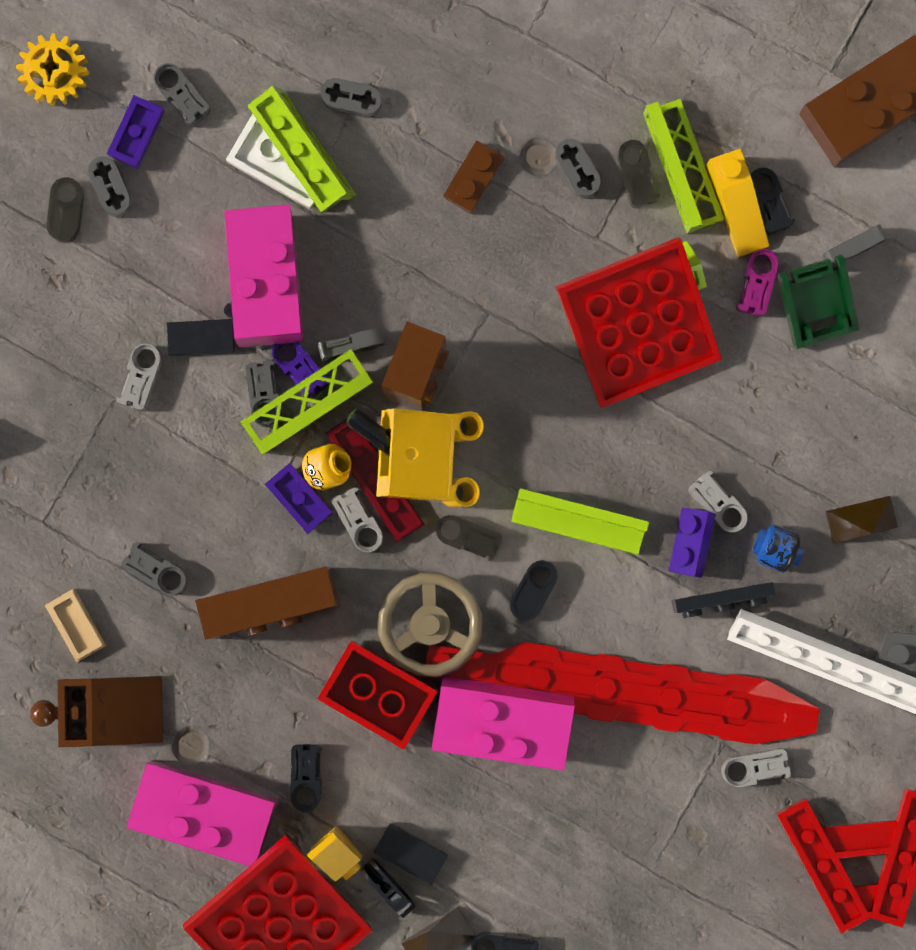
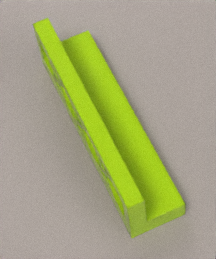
M271 86L247 105L321 213L327 212L342 199L350 201L356 196L352 187L283 89Z
M681 98L660 105L659 102L646 105L643 115L686 233L689 234L723 222L725 220ZM676 109L680 119L676 132L668 128L663 113ZM681 127L684 130L685 136L679 134ZM676 139L689 144L691 153L687 162L679 159L674 145ZM692 157L694 158L696 166L690 164ZM687 169L700 174L702 183L698 192L689 187L685 176ZM703 188H705L707 196L701 194ZM698 199L711 205L714 217L701 220L696 206Z
M350 349L240 422L263 455L373 383L352 349ZM350 359L359 374L347 382L335 380L338 365ZM333 369L331 379L322 377ZM315 380L330 382L327 395L319 400L307 398L309 386ZM334 383L341 385L333 390ZM305 388L303 397L294 395ZM288 398L302 400L300 413L292 418L279 416L283 401ZM306 401L313 403L305 409ZM277 406L276 415L267 413ZM261 416L275 419L273 430L261 438L258 437L250 425L251 422ZM278 420L286 421L277 427Z
M521 488L518 492L511 519L512 523L639 555L644 532H647L649 524L648 521Z

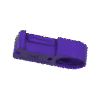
M298 342L274 344L272 348V356L275 362L286 375L291 373L290 377L296 384L320 369ZM285 344L293 345L297 350L295 359L290 362H283L278 357L279 348ZM321 380L312 382L309 386L307 398L313 399L329 385V382Z

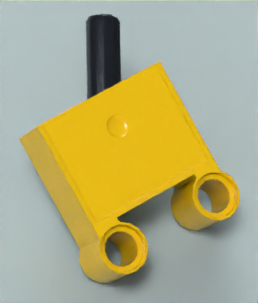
M393 408L382 410L381 425L359 409H355L348 416L347 426L379 449L377 497L438 501L452 508L469 507L474 505L479 499L480 489L476 481L468 477L452 478L454 442L476 440L483 433L484 423L481 416L476 412L468 411L446 414ZM462 419L467 424V431L465 434H463L460 429V423ZM458 485L463 489L461 500L456 495Z

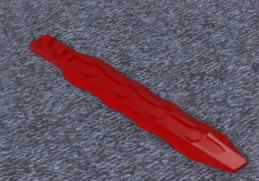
M522 642L495 654L476 651L474 656L458 671L445 675L447 677L574 696V714L588 716L592 720L605 722L617 720L649 725L657 730L670 732L682 730L719 736V739L755 745L816 733L820 708L762 678L736 674L724 676L692 671L684 666L671 664L659 666L627 661L619 656L606 654L594 656L557 650L554 646ZM428 645L426 664H439L450 660L461 649ZM442 676V677H439V678H436V677H427V678H434V679H440V680H442L443 676Z

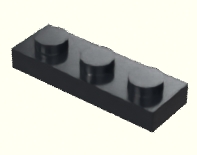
M767 582L671 601L674 613L682 612L683 618L703 615L702 608L714 606L715 612L735 609V602L747 600L748 606L768 603L767 597L774 596L775 591L773 582Z

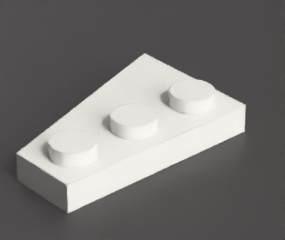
M252 114L227 156L226 162L312 210L315 203Z

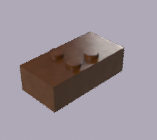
M913 35L805 104L799 115L834 167L916 116V35Z
M406 321L381 385L386 400L417 411H424L426 404H432L438 388L437 382H435L439 371L443 370L450 352L446 350V337L444 335Z
M327 566L195 600L205 640L244 630L247 631L248 636L267 631L266 625L279 622L280 627L303 622L302 615L340 606L331 567Z

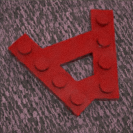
M905 788L896 820L821 827L805 798L776 813L778 820L841 934L870 918L903 928L916 884V791ZM886 854L878 883L871 885L853 886L839 858Z

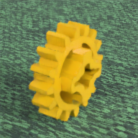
M55 33L51 34L50 41H46L42 35H39V44L36 46L29 41L27 43L30 49L29 53H19V56L24 60V64L16 65V69L23 73L17 79L21 85H27L24 89L27 95L35 94L34 99L40 104L46 98L47 103L54 107L56 99H60L66 105V96L70 94L77 99L79 97L75 90L77 86L80 88L86 87L81 76L89 75L88 69L82 66L88 62L85 55H79L81 48L76 43L71 46V41L67 36H64L61 42H59ZM61 51L68 54L73 63L63 61ZM56 64L59 69L53 70L52 75L50 76L47 73V71H51L53 69V65ZM33 77L43 79L44 89L36 85Z

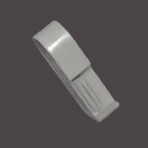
M140 344L134 348L126 368L130 373H128L121 394L122 397H116L118 403L140 411L147 409L162 365V355L156 347L151 344ZM150 350L155 354V363L150 368H142L138 364V356L142 351Z
M712 471L706 472L689 486V493L705 511L716 514L714 522L722 531L727 533L740 531L747 523L746 510L734 496L728 498L726 491L714 477H710L713 474ZM733 508L739 512L741 520L736 527H728L724 524L722 516L725 510Z
M353 487L347 490L346 493L334 497L332 504L355 546L362 552L371 553L382 545L383 534L373 516L368 518L370 513L360 494L356 495L359 489ZM365 528H371L377 533V542L372 547H364L359 542V533Z
M781 748L732 756L724 761L721 768L723 779L734 787L756 785L757 781L782 777L781 775H784L786 779L791 776L790 767L787 765V752ZM735 762H741L746 767V775L740 781H733L728 775V768Z

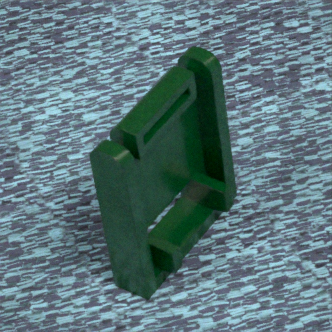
M842 255L834 257L836 265L834 268H832L831 260L825 259L790 270L792 281H789L785 272L778 274L792 343L797 349L860 330L847 266ZM836 315L838 322L837 325L814 332L807 325V323Z

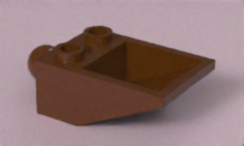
M162 676L57 680L58 706H55L50 701L40 700L34 703L30 709V718L37 726L46 727L55 720H58V747L163 742ZM76 689H82L85 692V698L82 701L74 699L73 693ZM77 722H82L85 725V732L81 735L74 731V725Z

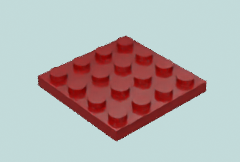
M679 237L555 286L600 408L722 360L682 239Z
M287 835L183 923V929L203 950H351L373 931L370 924Z

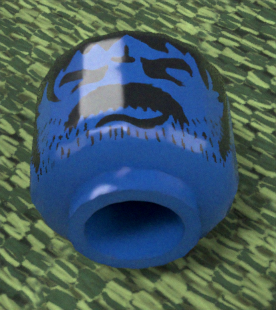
M773 524L767 529L762 528L760 530L752 552L757 554L756 559L759 564L784 573L790 569L791 565H799L804 548L800 547V537L796 532Z

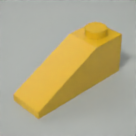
M741 148L709 159L705 167L723 213L724 222L737 257L740 258L759 249L768 248L769 243L755 189Z

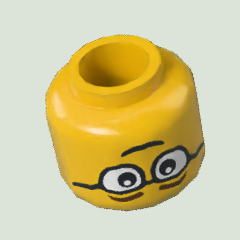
M327 444L314 448L304 456L302 463L304 477L309 485L315 489L325 490L339 486L349 478L351 459L347 452L336 444Z

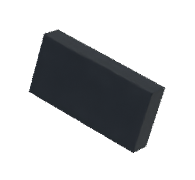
M233 320L167 322L168 355L185 356L235 353Z
M391 822L374 851L378 856L431 885L448 856L447 853Z

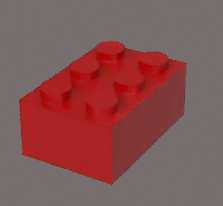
M352 640L317 700L404 750L436 696L438 689L398 668L397 665Z

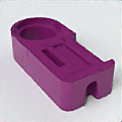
M759 249L748 259L743 277L748 280L744 281L739 300L741 304L736 305L738 312L762 317L767 312L778 269V258L772 251ZM765 256L771 261L772 267L768 273L762 274L755 270L754 260L756 257Z

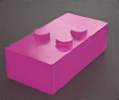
M290 204L225 210L234 339L238 347L304 342L294 215Z
M443 676L432 751L564 771L575 708L574 696Z
M152 760L146 763L126 828L250 866L261 856L278 799Z

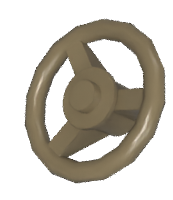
M421 572L402 579L387 593L378 612V636L385 654L398 668L417 677L439 678L458 671L474 656L482 638L483 615L476 597L461 581L444 573ZM422 586L423 606L412 615L410 630L393 639L391 615L397 602L408 591ZM435 586H441L454 592L464 603L470 618L468 637L450 628V620L447 613L442 608L436 606ZM446 640L461 648L452 659L439 664H420L407 658L401 652L416 641L426 645H434Z

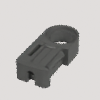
M165 63L156 69L154 73L155 85L165 99L176 108L188 127L195 126L210 114L209 105L178 66L172 63ZM168 71L175 72L178 75L177 84L171 88L162 86L160 82L162 75Z
M879 224L826 251L821 255L822 260L830 259L832 268L836 267L835 256L842 255L846 262L881 244L888 238Z
M372 328L337 339L319 342L317 345L322 362L338 358L350 349L356 354L385 345L381 328Z
M271 360L263 361V363H248L246 365L251 414L257 411L261 405L269 403L280 396L275 394L278 393L275 369L271 367H276V365ZM259 418L255 420L263 428H272L275 421L273 419L269 422H263Z
M134 543L130 549V554L122 562V567L166 595H177L185 590L188 584V577L182 568L168 559H162L145 547L141 549L142 543ZM169 571H176L181 576V584L175 590H169L163 584V577Z

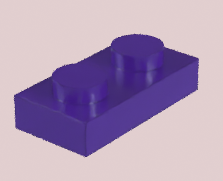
M133 95L107 151V155L139 169L164 115V108Z
M288 463L265 483L267 488L307 534L311 533L333 514L291 463Z
M682 507L669 572L697 578L703 577L716 516L715 513Z

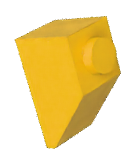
M338 826L334 827L314 844L307 854L335 882L340 877H343L345 880L349 879L361 868L358 862L362 859V854Z

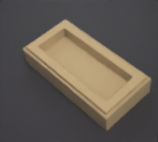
M76 589L68 591L45 605L76 662L84 660L107 646Z

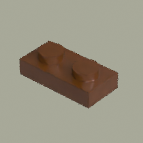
M476 140L443 198L472 214L502 164L504 156Z

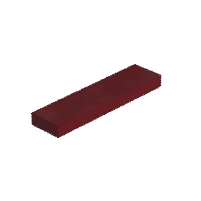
M346 419L325 434L332 444L340 446L347 452L351 459L350 472L398 543L425 524L408 499L376 496L379 454L369 441L347 426Z

